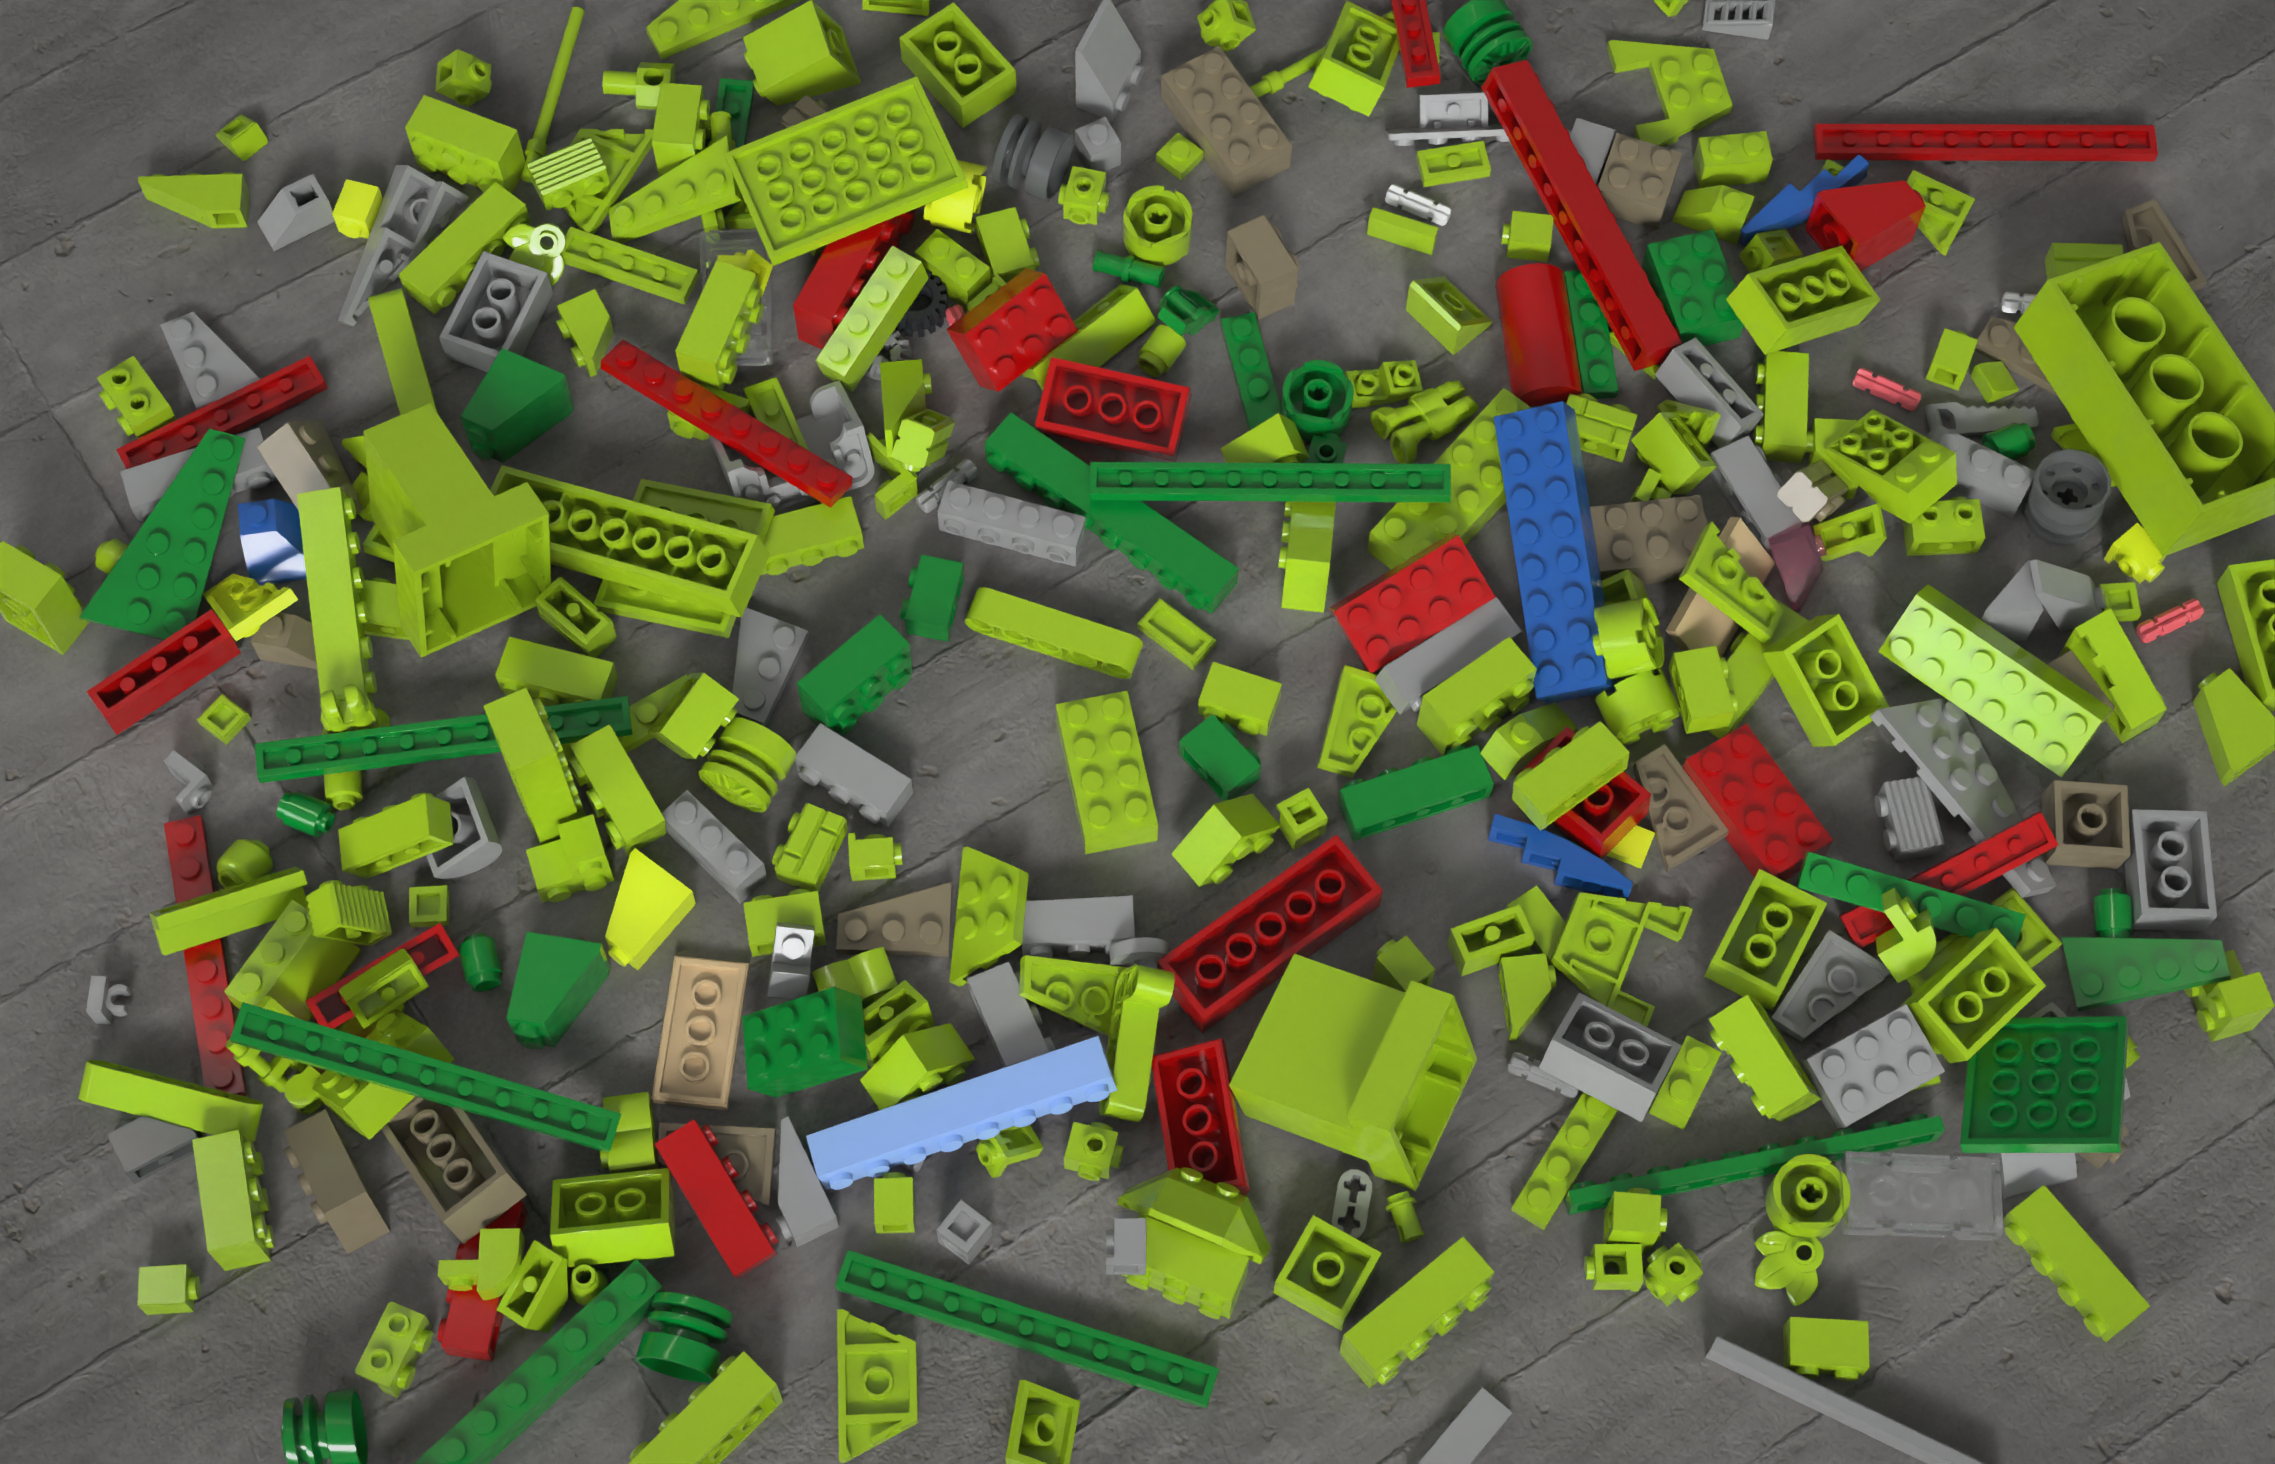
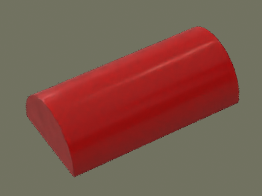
M1544 263L1521 265L1506 271L1497 279L1495 288L1511 393L1530 407L1561 401L1567 404L1570 394L1578 396L1583 394L1564 272L1557 266Z
M1219 1038L1153 1055L1152 1071L1168 1171L1174 1168H1191L1200 1172L1203 1175V1179L1215 1184L1223 1182L1233 1185L1239 1190V1194L1246 1195L1250 1191L1235 1097L1229 1086L1231 1074L1225 1041Z

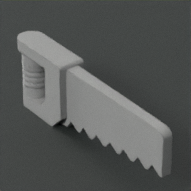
M1957 402L1930 404L1924 408L1929 427V433L1927 434L1929 439H1932L1939 425L1943 426L1941 415L1950 420L1952 429L1949 430L1966 438L1968 436L1985 435L2012 423H2026L2031 430H2035L2039 426L2035 406L2031 409L2025 406L2020 409L2012 406L2010 409L2005 406L1999 409L1995 406H1991L1989 409L1981 406L1977 409L1972 405L1967 409L1964 405H1960Z

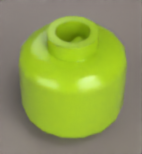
M238 839L234 841L217 862L218 880L221 885L228 888L271 874L274 864L269 855V848L257 839L252 841Z

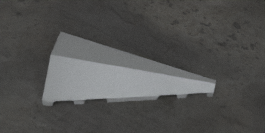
M396 165L338 321L348 326H354L357 323L356 319L370 306L368 297L380 294L389 283L394 282L399 277V273L428 245L429 239L439 228H443L450 221L449 217L459 206L464 205L468 201L469 196L443 181L431 179L409 165Z

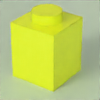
M346 179L332 213L339 232L350 238H369L383 201L379 187Z

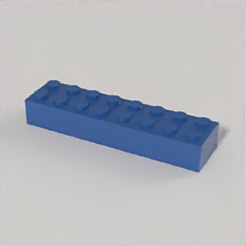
M1561 401L1495 416L1496 436L1530 660L1537 668L1534 678L1536 698L1551 704L1596 695L1603 691H1615L1614 685L1617 684V678L1609 679L1605 669L1604 656H1597L1593 646V635L1599 633L1595 622L1594 608L1604 606L1605 601L1575 410Z

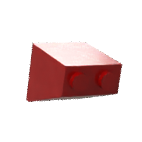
M1905 180L1822 190L1816 195L1805 230L1822 251L1843 246L1859 270L1862 271L1912 242L1926 205L1920 193L1912 189Z

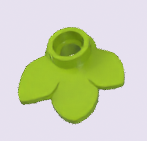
M523 223L513 226L505 233L503 239L510 247L515 249L509 260L548 273L551 286L559 280L565 268L561 252L566 244L565 234L561 228L552 223H543L537 227ZM544 236L551 237L554 245L551 247L543 245L541 238Z
M1770 1231L1759 1237L1755 1241V1245L1765 1258L1756 1270L1755 1285L1758 1288L1769 1290L1785 1287L1793 1306H1799L1806 1302L1818 1286L1816 1269L1821 1265L1824 1258V1249L1821 1242L1815 1237H1792L1782 1231ZM1800 1246H1808L1812 1250V1256L1808 1260H1801L1797 1257V1249Z

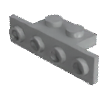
M1483 91L1418 94L1419 128L1385 129L1386 138L1389 141H1394L1396 146L1414 145V140L1428 139V144L1435 145L1447 144L1448 138H1462L1463 143L1482 141V137L1495 136L1496 141H1510L1501 124L1488 125V99Z

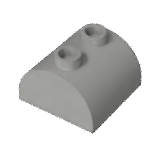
M464 776L435 796L450 803L454 844L426 855L434 878L450 879L474 873L494 862L502 853V846L477 780Z

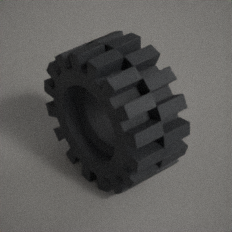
M927 270L926 273L929 279L918 295L927 297L930 301L929 306L921 311L907 310L896 327V331H899V333L906 329V335L909 337H913L914 331H918L919 337L925 336L924 330L928 329L930 334L936 332L935 325L941 328L944 324V318H946L945 313L948 308L946 287L944 284L941 285V279L938 276L932 279V272Z

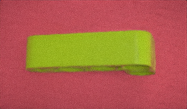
M1135 964L1120 973L1115 988L1106 1050L1108 1063L1118 1091L1109 1093L1107 1098L1099 1101L1100 1115L1139 1122L1142 1119L1147 1101L1159 1008L1166 1006L1172 997L1175 982L1173 972Z

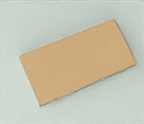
M1730 517L1719 538L1728 550L1732 547L1741 557L1738 562L1750 577H1757L1763 585L1775 562L1740 517ZM1689 588L1665 631L1682 651L1716 645L1719 657L1721 658L1740 625L1693 589Z
M674 956L652 1090V1103L728 1111L750 972L749 963Z

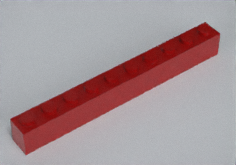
M1528 60L1494 67L1481 88L1546 209L1554 218L1553 222L1633 370L1637 371L1662 364L1674 348L1682 345L1679 333L1672 325L1661 300L1656 296L1651 287L1646 272L1640 267L1632 252L1630 243L1625 239L1617 224L1614 214L1610 212L1605 203L1600 188L1593 181L1586 168L1584 159L1579 155L1568 130L1563 126L1558 117L1553 102L1549 100L1540 84L1538 75L1533 71Z

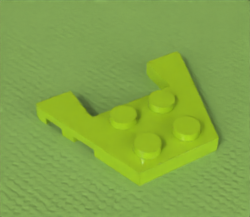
M1619 40L1608 41L1606 49L1614 73L1649 68L1666 119L1635 125V139L1659 146L1665 144L1669 146L1678 141V138L1691 130L1697 131L1731 113L1733 104L1714 49Z
M1579 893L1574 899L1550 962L1589 998L1648 1027L1655 1007L1620 991V987L1644 927L1678 942L1683 937L1693 909L1687 906L1676 908L1662 906V903L1656 902L1638 903L1626 901V898Z

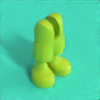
M1460 380L1448 381L1435 389H1425L1409 397L1408 405L1399 408L1380 407L1373 411L1370 417L1373 429L1381 439L1385 440L1391 437L1390 447L1395 460L1399 464H1411L1416 460L1417 445L1423 438L1426 437L1434 441L1452 432L1459 423L1471 417L1479 409V406L1472 396L1461 398L1465 394L1466 388ZM1412 419L1413 421L1418 422L1411 426L1400 428L1402 425H1404Z
M354 684L343 686L344 694L336 696L333 690L321 694L320 721L324 727L322 735L391 726L387 713L381 708L375 707L374 703Z

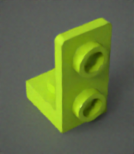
M870 432L866 437L871 457L894 479H889L882 483L874 495L876 511L887 520L918 495L916 481L918 476L915 471L901 467L900 462L894 459V457L887 458L886 441L882 438L878 440Z

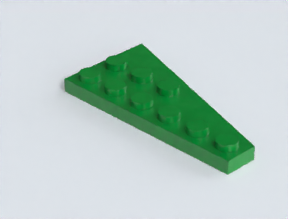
M209 428L79 617L81 620L164 641L197 619L245 445V438Z

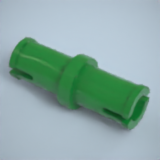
M1097 250L1092 267L1094 272L1120 277L1122 282L1130 283L1132 280L1155 286L1156 288L1161 287L1165 275L1164 266L1138 261L1136 256L1128 255L1127 257L1103 252L1102 250Z

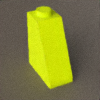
M636 848L630 853L605 938L610 949L608 954L623 967L630 964L636 970H639L695 906L696 902L691 889Z

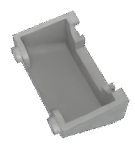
M840 380L816 389L810 398L812 414L796 419V422L810 452L852 476V486L846 491L848 492L866 485L873 478L874 464L864 426ZM709 435L732 496L770 503L775 509L773 516L819 502L817 499Z

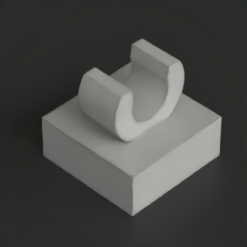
M91 976L86 1012L96 1024H111L112 1014L118 1017L128 1015V1009L125 1005H114V1002L119 996H130L131 991L123 984L113 985L107 976Z

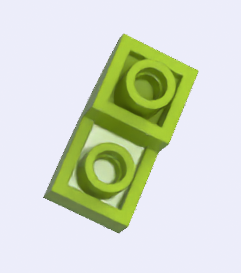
M1415 360L1382 362L1379 369L1354 370L1344 373L1348 380H1351L1354 389L1352 408L1392 403L1407 399L1423 391Z

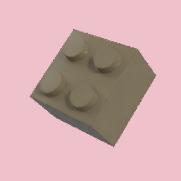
M1616 133L1598 185L1610 212L1616 218L1658 230L1677 175L1682 152Z
M1261 215L1227 231L1225 267L1251 310L1255 313L1256 318L1260 320L1294 304L1296 288H1298L1297 274L1300 270V265L1295 254L1292 251L1288 252L1284 247L1279 228L1275 224L1271 225L1265 215Z
M2054 780L2043 792L2042 814L2058 843V846L2043 853L2046 865L2118 869L2131 856L2128 785Z

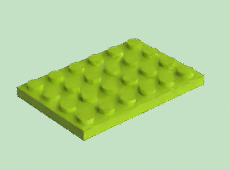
M917 76L724 153L772 266L968 188L966 177Z

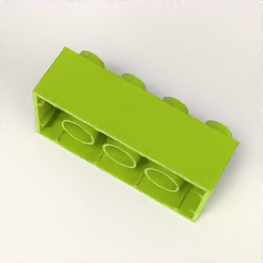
M2157 242L2048 279L2013 328L2064 404L2072 420L2077 424L2101 463L2107 468L2110 478L2122 493L2163 557L2274 515L2275 412L2162 244Z

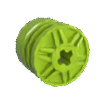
M734 717L723 729L717 740L722 750L714 749L709 753L707 757L708 762L704 763L698 772L699 777L708 788L728 802L752 812L763 813L771 803L770 797L776 795L778 791V786L774 780L786 778L795 762L796 752L788 742L770 729L754 721Z

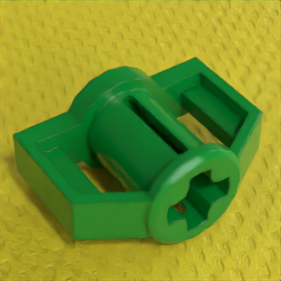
M1175 285L1162 297L1159 303L1158 318L1180 336L1186 333L1192 336L1198 333L1206 324L1215 321L1220 309L1199 292L1184 290L1179 285Z

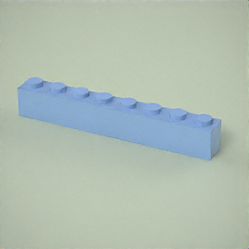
M1099 1036L809 1134L806 1138L817 1177L825 1190H839L850 1186L853 1181L866 1176H882L890 1168L904 1163L907 1165L917 1164L923 1161L926 1156L936 1152L955 1151L963 1143L974 1139H990L998 1135L1001 1130L1009 1127L1028 1126L1035 1122L1036 1118L1047 1114H1063L1071 1110L1074 1105L1085 1101H1101L1107 1098L1109 1093L1118 1090Z

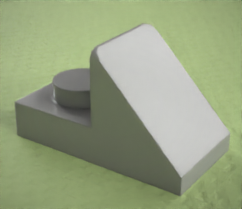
M776 923L767 992L768 997L797 999L806 996L810 980L814 926Z

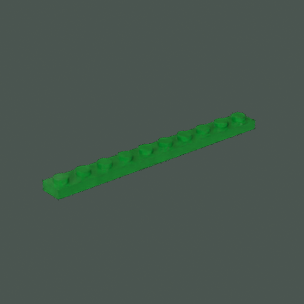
M1090 462L1089 497L1090 500L1450 503L1451 465Z
M628 696L544 706L552 730H555L560 744L578 742L609 724L617 737L633 735ZM486 714L255 743L259 783L501 752Z
M242 1002L230 1037V1042L607 1153L611 1150L621 1117L620 1113L244 1002Z
M1917 1114L1906 1118L1905 1123L1891 1125L1890 1121H1882L1868 1127L1869 1130L1855 1133L1852 1128L1842 1129L1834 1132L1831 1138L1818 1140L1817 1136H1807L1796 1140L1795 1145L1781 1147L1779 1143L1768 1144L1760 1147L1758 1152L1744 1155L1743 1151H1733L1722 1155L1721 1160L1707 1162L1705 1158H1698L1684 1163L1682 1168L1670 1170L1669 1166H1658L1648 1170L1647 1175L1632 1177L1631 1173H1624L1611 1177L1609 1179L1610 1182L1595 1185L1594 1181H1584L1572 1186L1573 1190L1568 1191L1564 1202L1568 1215L1606 1208L1614 1191L1627 1192V1190L1632 1188H1643L1650 1190L1652 1195H1661L1662 1197L1776 1174L1789 1160L1803 1154L1820 1155L1832 1162L1935 1142L1945 1131L1941 1115L1928 1118L1927 1114Z
M850 1250L846 1253L835 1284L837 1291L1205 1409L1208 1407L1219 1373V1368Z

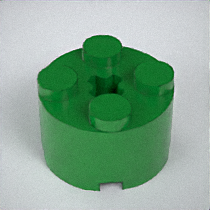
M1325 360L1305 362L1304 366L1299 367L1295 371L1293 369L1286 376L1282 391V415L1295 422L1301 439L1311 442L1313 435L1321 437L1326 432L1340 436L1348 426L1351 417L1354 395L1352 382L1343 374V370L1332 362Z

